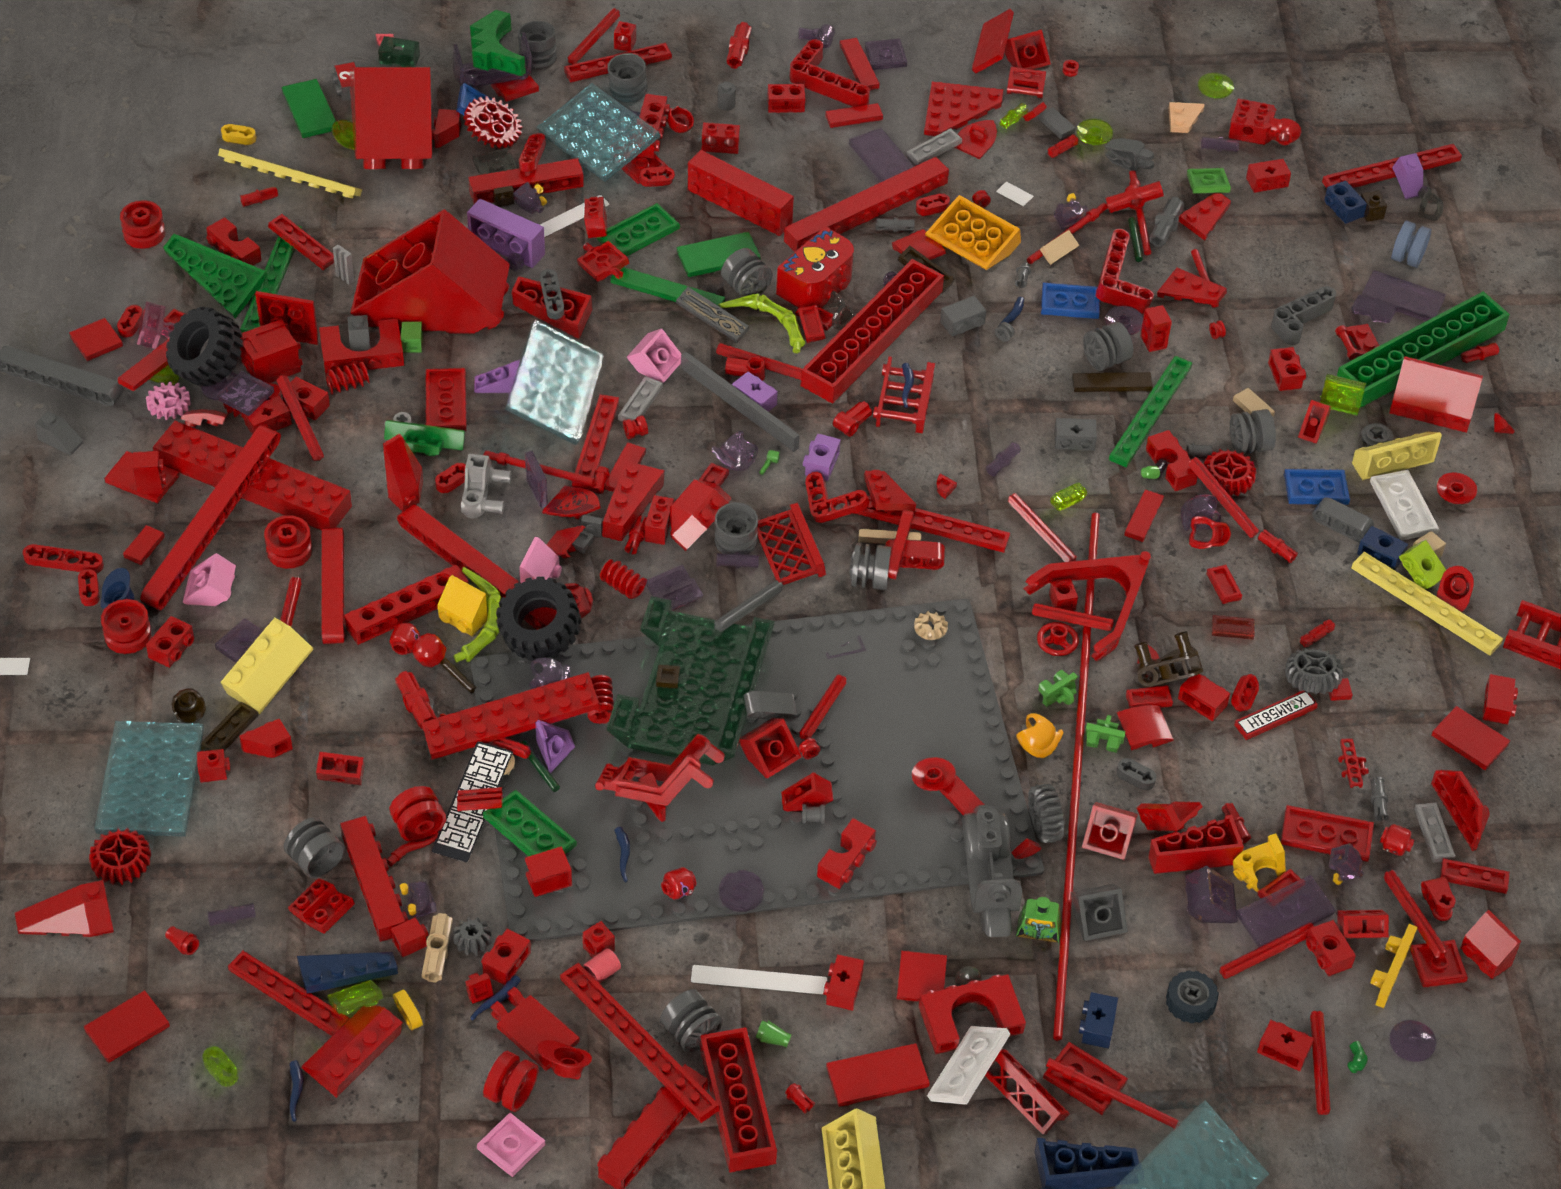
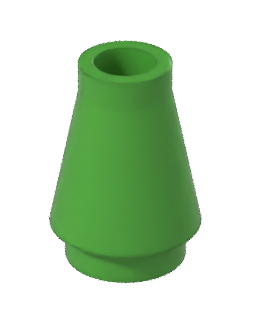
M762 1020L755 1038L760 1039V1042L780 1045L787 1048L792 1034L787 1033L769 1020L768 1022Z

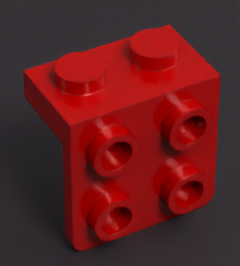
M1175 801L1171 804L1141 803L1136 809L1147 830L1176 832L1181 830L1189 819L1194 818L1203 806L1201 802Z

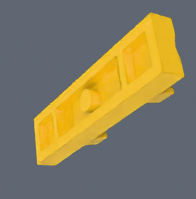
M1409 924L1402 939L1390 935L1385 949L1396 954L1388 973L1375 970L1370 982L1380 988L1375 1004L1379 1007L1384 1008L1414 939L1417 930L1416 926Z

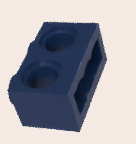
M1346 180L1327 187L1324 201L1345 224L1364 217L1367 203Z

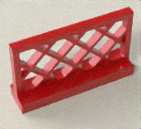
M798 502L791 504V509L758 521L757 537L775 580L779 583L782 582L783 585L815 574L818 575V578L826 575L824 562ZM783 519H790L788 526L779 524ZM766 525L771 527L768 533L762 532L759 529ZM776 528L784 531L781 537L772 535ZM788 533L797 535L794 542L785 539ZM769 539L778 542L775 548L766 546ZM782 543L791 546L788 552L779 550ZM795 548L803 550L800 557L792 554ZM776 554L784 557L781 563L773 561ZM788 559L797 561L794 568L785 565ZM801 563L810 565L811 567L810 569H807L805 571L798 569ZM782 570L791 572L787 577L782 579L779 577Z

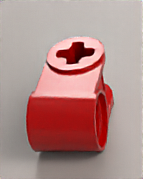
M1441 877L1422 881L1421 891L1433 916L1439 921L1450 920L1456 899L1447 879Z

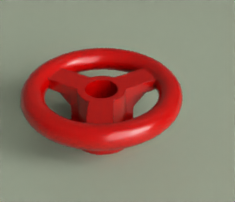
M1052 622L1041 627L1037 634V642L1044 652L1053 656H1065L1075 651L1079 643V637L1071 626L1061 622ZM1051 629L1050 636L1043 638L1045 632ZM1067 633H1070L1073 641L1071 645L1066 640ZM1054 643L1055 645L1062 646L1064 650H1055L1047 645Z

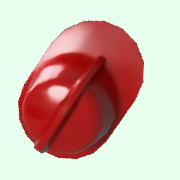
M1463 566L1448 568L1441 578L1437 597L1463 612L1469 604L1474 587L1472 573Z
M544 1040L537 1044L538 1053L550 1061V1066L554 1073L563 1078L580 1079L584 1067L592 1062V1056L587 1051L561 1042Z

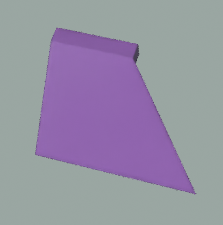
M540 720L536 722V741L546 767L551 773L575 748L569 730Z

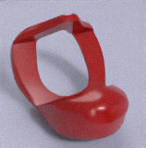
M1195 516L1191 520L1192 532L1189 537V545L1197 549L1220 547L1229 541L1231 531L1226 523L1216 522L1203 516ZM1196 524H1207L1211 527L1212 538L1210 541L1202 542L1194 539Z

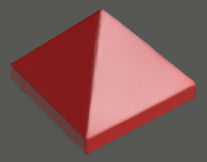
M1499 413L1494 414V432L1509 434L1515 432L1512 426Z

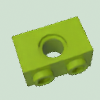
M1427 540L1415 544L1399 556L1404 568L1407 569L1413 578L1414 583L1423 589H1428L1438 583L1446 571Z

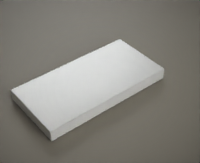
M1409 470L1372 476L1370 478V483L1399 539L1407 540L1422 537L1431 531L1434 534H1438L1439 527Z
M971 1026L927 1096L930 1101L967 1105L1010 1036L1008 1029Z

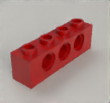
M645 94L632 141V156L654 159L656 151L659 152V139H663V127H666V115H668L670 110V104H667V96Z

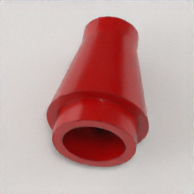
M174 926L166 931L165 937L172 942L181 954L192 955L198 949L199 940L195 934L177 929Z

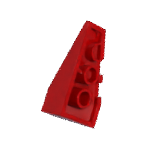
M103 880L76 886L15 912L18 934L47 935L48 933H61L62 936L82 934L83 937H94L114 932Z

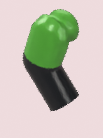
M1160 459L1156 466L1142 468L1141 476L1148 479H1159L1167 467V462Z

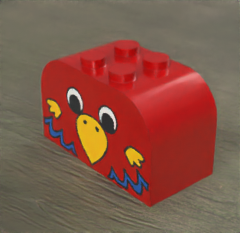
M825 226L777 267L776 295L798 308L800 306L807 307L816 304L822 308L830 300L832 301L840 291L845 290L852 280L853 244L847 238Z

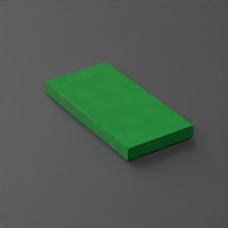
M317 79L281 87L302 138L338 130L337 122Z
M656 203L608 228L607 236L597 237V240L601 244L609 241L624 255L629 256L680 229V224Z
M749 232L677 247V254L688 278L721 271L727 258L742 248L752 250L761 260V256Z
M517 790L503 798L502 808L487 809L483 812V818L527 856L561 846L566 854L577 846V841Z

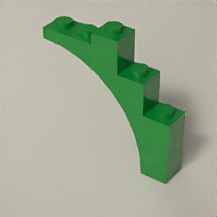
M495 10L470 25L473 67L486 71L494 68L519 76L526 74L525 57L509 51L499 43L503 36L512 30L510 13Z

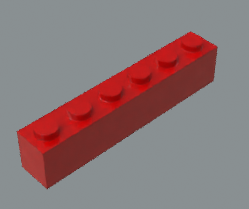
M578 158L537 165L535 170L523 172L518 168L468 177L469 192L473 204L479 199L494 203L493 189L506 186L513 187L514 199L540 195L534 190L537 184L543 187L544 191L541 194L584 187L583 171Z
M366 816L340 823L341 836L379 941L392 939L391 928L408 921V917L405 911L401 912L402 902L399 893L395 894L393 891L396 888L392 875L388 876L386 872L389 871L386 858H381L382 848L379 840L375 841L374 836H376L373 823H368Z
M684 1064L683 1069L707 1092L708 1078ZM662 1086L657 1092L655 1100L651 1104H646L641 1112V1116L637 1121L633 1120L630 1123L626 1134L622 1138H617L608 1155L604 1154L600 1158L597 1165L598 1177L613 1188L625 1189L689 1113L685 1106L666 1087Z

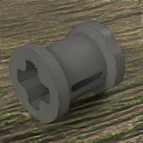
M802 804V824H806V822H820L824 824L825 804H821L820 807H808L806 804Z

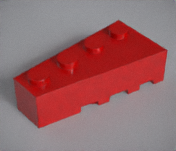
M625 461L603 520L602 537L623 541L635 525L637 517L644 513L646 506L649 502H652L654 495L658 490L662 489L665 470Z
M1230 814L1225 816L1223 820L1216 821L1214 819L1208 821L1207 825L1198 828L1192 826L1182 833L1176 831L1151 839L1149 861L1154 874L1232 866L1233 860L1243 851L1244 846L1234 818Z

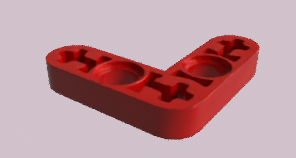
M812 472L805 479L810 512L818 523L856 513L869 506L870 500L863 490L853 491L828 499L826 483L821 473ZM814 481H816L818 487H814ZM816 495H823L821 499L813 500ZM838 504H845L842 509H835Z

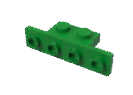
M386 420L384 439L390 440L396 435L401 434L413 453L421 452L427 456H436L440 454L443 448L464 449V430Z

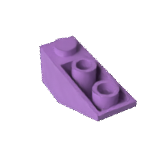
M526 357L475 376L474 392L521 393L538 386V371Z

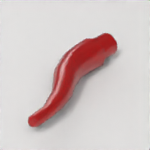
M439 833L423 841L408 842L399 846L386 859L388 865L392 867L407 853L428 846L437 839Z

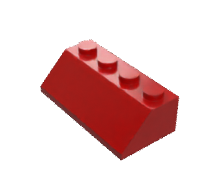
M366 1003L302 1065V1069L337 1098L401 1034L403 1022L385 1007Z

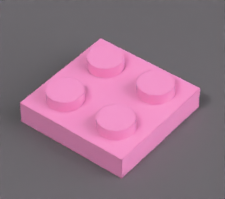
M509 1113L477 1144V1149L513 1177L545 1146V1140L513 1114Z

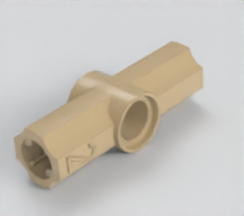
M438 913V915L433 916L430 934L426 940L427 950L422 978L428 982L436 983L442 980L445 960L448 957V944L453 923L452 917L447 916V914Z

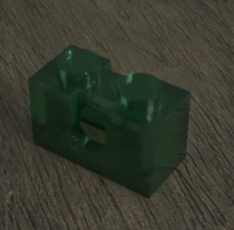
M384 36L378 49L379 64L389 66L399 64L401 67H416L420 57L419 42ZM400 46L403 47V50L394 49V47Z

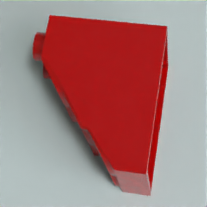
M350 67V96L355 158L363 159V169H386V159H401V169H424L423 159H432L430 67Z
M444 209L363 258L350 314L353 316L367 315L368 327H378V321L398 319L399 328H402V322H422V331L475 334L485 327L493 329L501 322L504 316V311L501 308L503 297L509 289L507 277L510 264Z

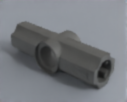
M1172 197V199L1168 200L1163 212H1159L1156 216L1155 227L1149 237L1150 243L1155 247L1165 245L1171 232L1177 230L1179 216L1184 208V202L1178 197Z

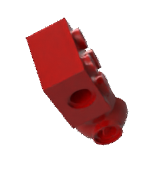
M1238 98L1230 123L1229 138L1265 145L1271 140H1276L1281 145H1289L1299 139L1302 132L1301 127L1294 120L1286 118L1276 119V108L1274 105Z

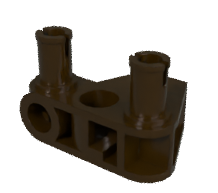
M1187 631L1174 635L1179 649L1173 650L1159 659L1154 660L1151 658L1146 641L1134 645L1140 662L1137 666V677L1144 688L1192 677L1204 671L1198 651L1191 646ZM1151 671L1154 674L1153 677L1147 675L1146 672Z

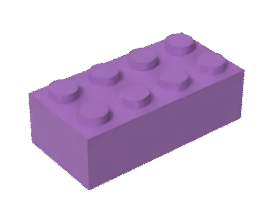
M479 199L467 212L468 229L495 252L531 268L545 255L543 226L482 199Z

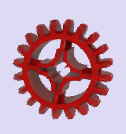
M1228 448L1226 451L1219 449L1218 452L1213 451L1211 455H1208L1203 463L1230 496L1234 494L1238 497L1240 493L1245 494L1255 483L1256 468L1254 462L1250 461V456L1244 457V452L1239 454L1236 450L1232 452Z
M118 828L113 833L109 830L108 835L101 834L100 840H94V846L90 847L89 861L91 869L95 872L97 878H102L104 883L110 880L112 885L117 881L123 885L126 880L132 883L133 877L140 879V873H146V866H150L151 862L150 846L143 834L139 835L136 830L130 833L128 828L124 831Z

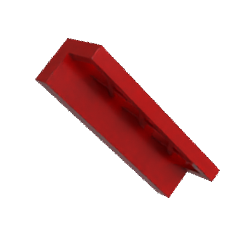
M1006 1049L1000 1050L993 1063L996 1061L1001 1066V1076H994L989 1070L985 1076L1043 1135H1046L1057 1121H1064L1070 1113ZM1006 1078H1013L1016 1081L1017 1092H1010L1007 1089ZM1023 1094H1029L1032 1097L1033 1108H1025L1023 1106ZM1045 1110L1051 1118L1043 1126L1039 1122L1038 1111Z

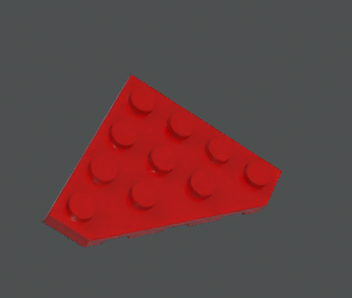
M932 81L924 135L937 136L950 128L957 130L967 125L968 121L972 119L977 120L987 115L989 110L1000 108L1002 106L1003 89Z

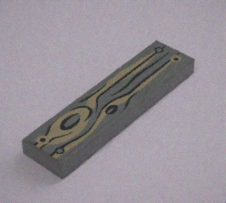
M689 287L676 300L679 306L736 343L749 330L747 324Z

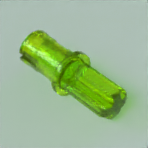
M1020 103L1016 108L1010 109L1007 115L1001 119L1000 126L1006 129L1013 123L1019 122L1020 118L1028 112V109L1024 110L1027 108V105Z

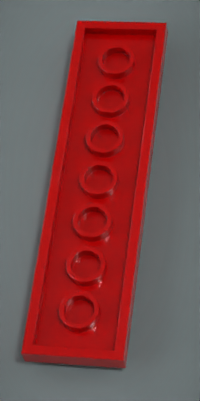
M589 672L425 721L422 722V727L433 760L473 748L478 741L489 743L535 729L538 720L551 724L600 709V705Z

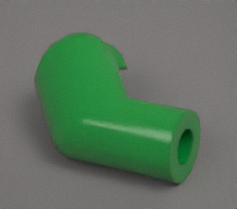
M1355 1041L1349 1045L1354 1057L1347 1064L1352 1073L1362 1071L1368 1061L1360 1042Z

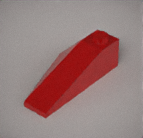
M398 434L383 443L388 498L403 512L412 504L417 505L420 503L423 471L422 466L402 435Z

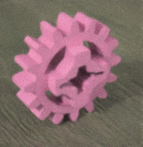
M169 382L168 385L161 383V387L154 386V391H148L149 396H146L147 409L151 412L152 416L157 414V419H160L162 416L165 417V420H168L170 416L176 419L177 414L182 416L183 411H188V406L191 405L189 391H186L185 386L180 388L179 383L175 384V386L172 385V382Z

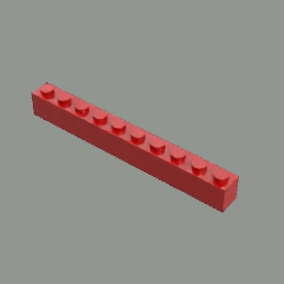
M937 157L929 159L785 227L784 242L796 252L825 226L838 234L844 233L940 186H944L948 183L949 169Z

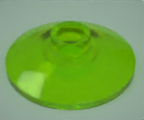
M1208 73L1199 79L1198 88L1208 97L1224 98L1233 92L1234 83L1224 74Z
M1087 119L1080 122L1077 126V136L1087 144L1102 145L1109 142L1113 137L1112 127L1100 119Z
M347 120L335 121L331 128L334 138L342 146L354 150L352 122Z

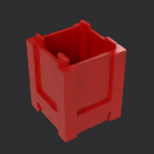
M282 319L241 333L242 337L240 339L243 341V347L240 348L242 351L241 362L253 381L258 385L261 384L263 386L264 382L272 383L279 376L286 375L288 377L301 372L303 362L302 358L299 359L298 349H301L300 342H296L288 331V323H284Z

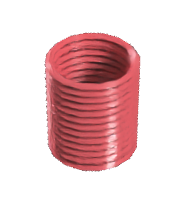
M605 949L586 962L583 968L600 984L620 970L621 963L612 950Z

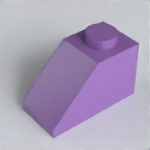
M1417 153L1399 157L1392 168L1405 199L1422 196L1423 168Z

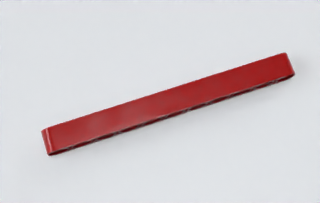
M260 425L255 430L143 589L140 596L142 603L158 610L164 609L279 445L281 440L279 432Z
M412 504L397 516V521L404 530L452 566L457 564L461 571L465 567L488 581L500 592L501 598H505V592L509 588L512 590L515 587L514 584L519 582L416 504ZM547 607L537 608L528 613L523 620L537 630L542 629L553 621L557 611Z

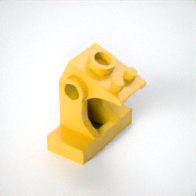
M1276 833L1268 836V842L1242 851L1233 860V873L1235 877L1240 881L1246 882V887L1249 890L1252 888L1256 892L1259 891L1257 887L1258 879L1255 873L1262 868L1274 869L1277 877L1286 872L1285 851Z

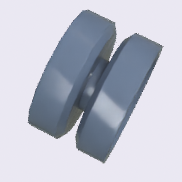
M1406 220L1396 238L1391 259L1403 262L1408 254L1407 265L1418 268L1427 249L1432 229L1421 226L1415 235L1416 224Z

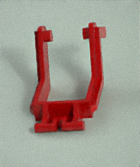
M697 734L671 765L628 757L627 761L619 767H614L612 764L607 763L595 784V788L599 791L603 789L616 791L615 796L668 806L691 778L705 788L712 787L713 779L700 769L701 763L699 759L703 754H706L717 763L723 762L725 755L712 745L705 736ZM652 772L655 779L662 781L663 784L655 786L632 780L634 776L643 777Z

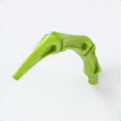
M757 293L718 304L720 308L744 306L755 310L758 308L762 312H769L777 317L784 328L787 329L789 342L793 347L794 353H800L801 348L805 345L796 316L792 310L772 302L765 295L760 296Z
M463 567L462 572L482 592L486 593L488 617L478 636L470 643L464 645L461 648V652L453 655L456 663L462 660L470 662L483 648L494 641L499 634L496 611L500 607V592L488 581Z

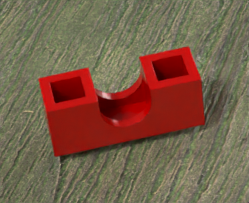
M225 217L206 228L208 243L218 249L220 253L252 266L262 261L260 247L249 237L238 241L236 226Z
M1169 430L1149 436L1146 452L1155 464L1160 459L1170 463L1167 466L1165 478L1174 491L1196 485L1198 476L1188 466L1191 459L1187 451L1183 450L1180 446L1178 439Z
M853 818L841 833L840 846L847 849L848 852L837 853L829 849L818 863L817 877L838 889L844 883H849L855 868L861 867L867 852H872L877 843V840H875L876 830Z

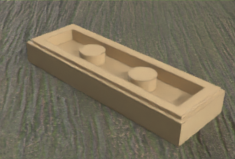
M860 529L858 542L886 544L888 540L896 538L897 531ZM909 532L907 540L921 541V533Z

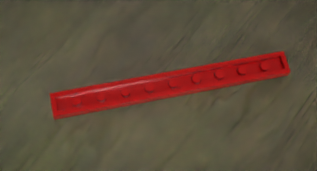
M579 963L560 974L561 981L700 1123H703L720 1110L719 1104Z

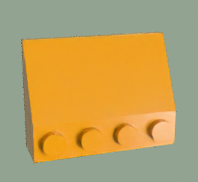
M960 195L925 233V236L985 270L1011 255L1021 243V233L1018 227Z

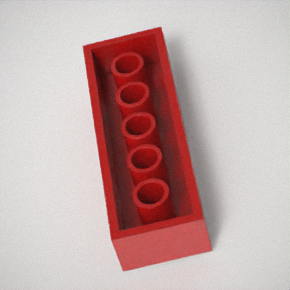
M702 150L688 162V190L778 236L784 233L785 227L792 224L793 195Z
M747 1028L701 1035V1057L706 1078H708L711 1097L720 1107V1110L715 1115L729 1173L776 1164L777 1148Z

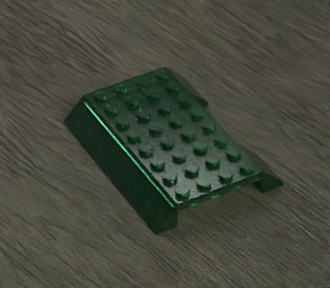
M651 596L640 631L658 645L659 650L640 708L639 698L617 695L607 725V731L627 748L674 758L679 756L697 734H701L724 753L725 758L723 761L735 757L747 717L744 694L755 691L775 621L754 617L751 627L733 624L720 632L714 628L716 620L672 611V600ZM658 665L680 666L678 688L656 687ZM703 754L699 759L700 763L712 766L718 764L706 754Z

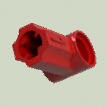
M752 357L748 360L727 358L725 374L743 376L745 373L750 372L762 381L765 379V366L762 358Z
M865 401L859 402L846 413L843 411L838 413L833 420V426L848 437L853 436L858 430L859 425L872 415L869 404Z

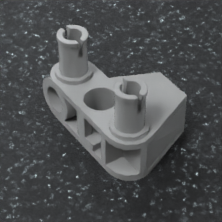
M468 454L465 466V488L461 501V513H464L466 517L471 519L478 518L485 514V512L503 514L504 501L487 500L490 483L493 481L510 484L512 471L494 469L489 456Z

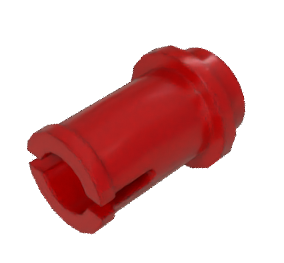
M599 466L594 471L595 485L591 487V491L601 494L604 493L606 480L610 477L608 468Z
M793 1083L787 1088L785 1094L787 1099L792 1100L805 1114L814 1107L815 1102L801 1090V1085Z

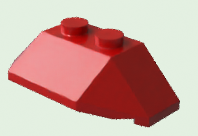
M694 479L670 506V537L686 551L714 522L719 508L728 504L731 497L716 483Z
M1436 770L1431 784L1472 851H1475L1490 815L1489 809L1482 803L1478 791L1473 788L1462 771Z

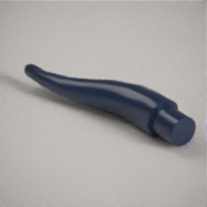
M1017 297L1012 311L1002 322L1010 323L1021 314L1024 307L1023 297Z
M909 363L902 364V373L905 378L902 400L904 407L907 408V397L913 387L914 375Z
M620 826L615 828L614 832L621 848L620 872L623 881L626 883L628 882L626 865L630 856V841L627 833Z
M514 975L499 992L485 1001L472 1014L470 1019L474 1020L496 1001L501 1003L510 996L507 992L513 987L517 988L521 979Z
M296 1060L289 1064L293 1083L290 1098V1114L293 1122L296 1121V1106L304 1083L303 1071Z

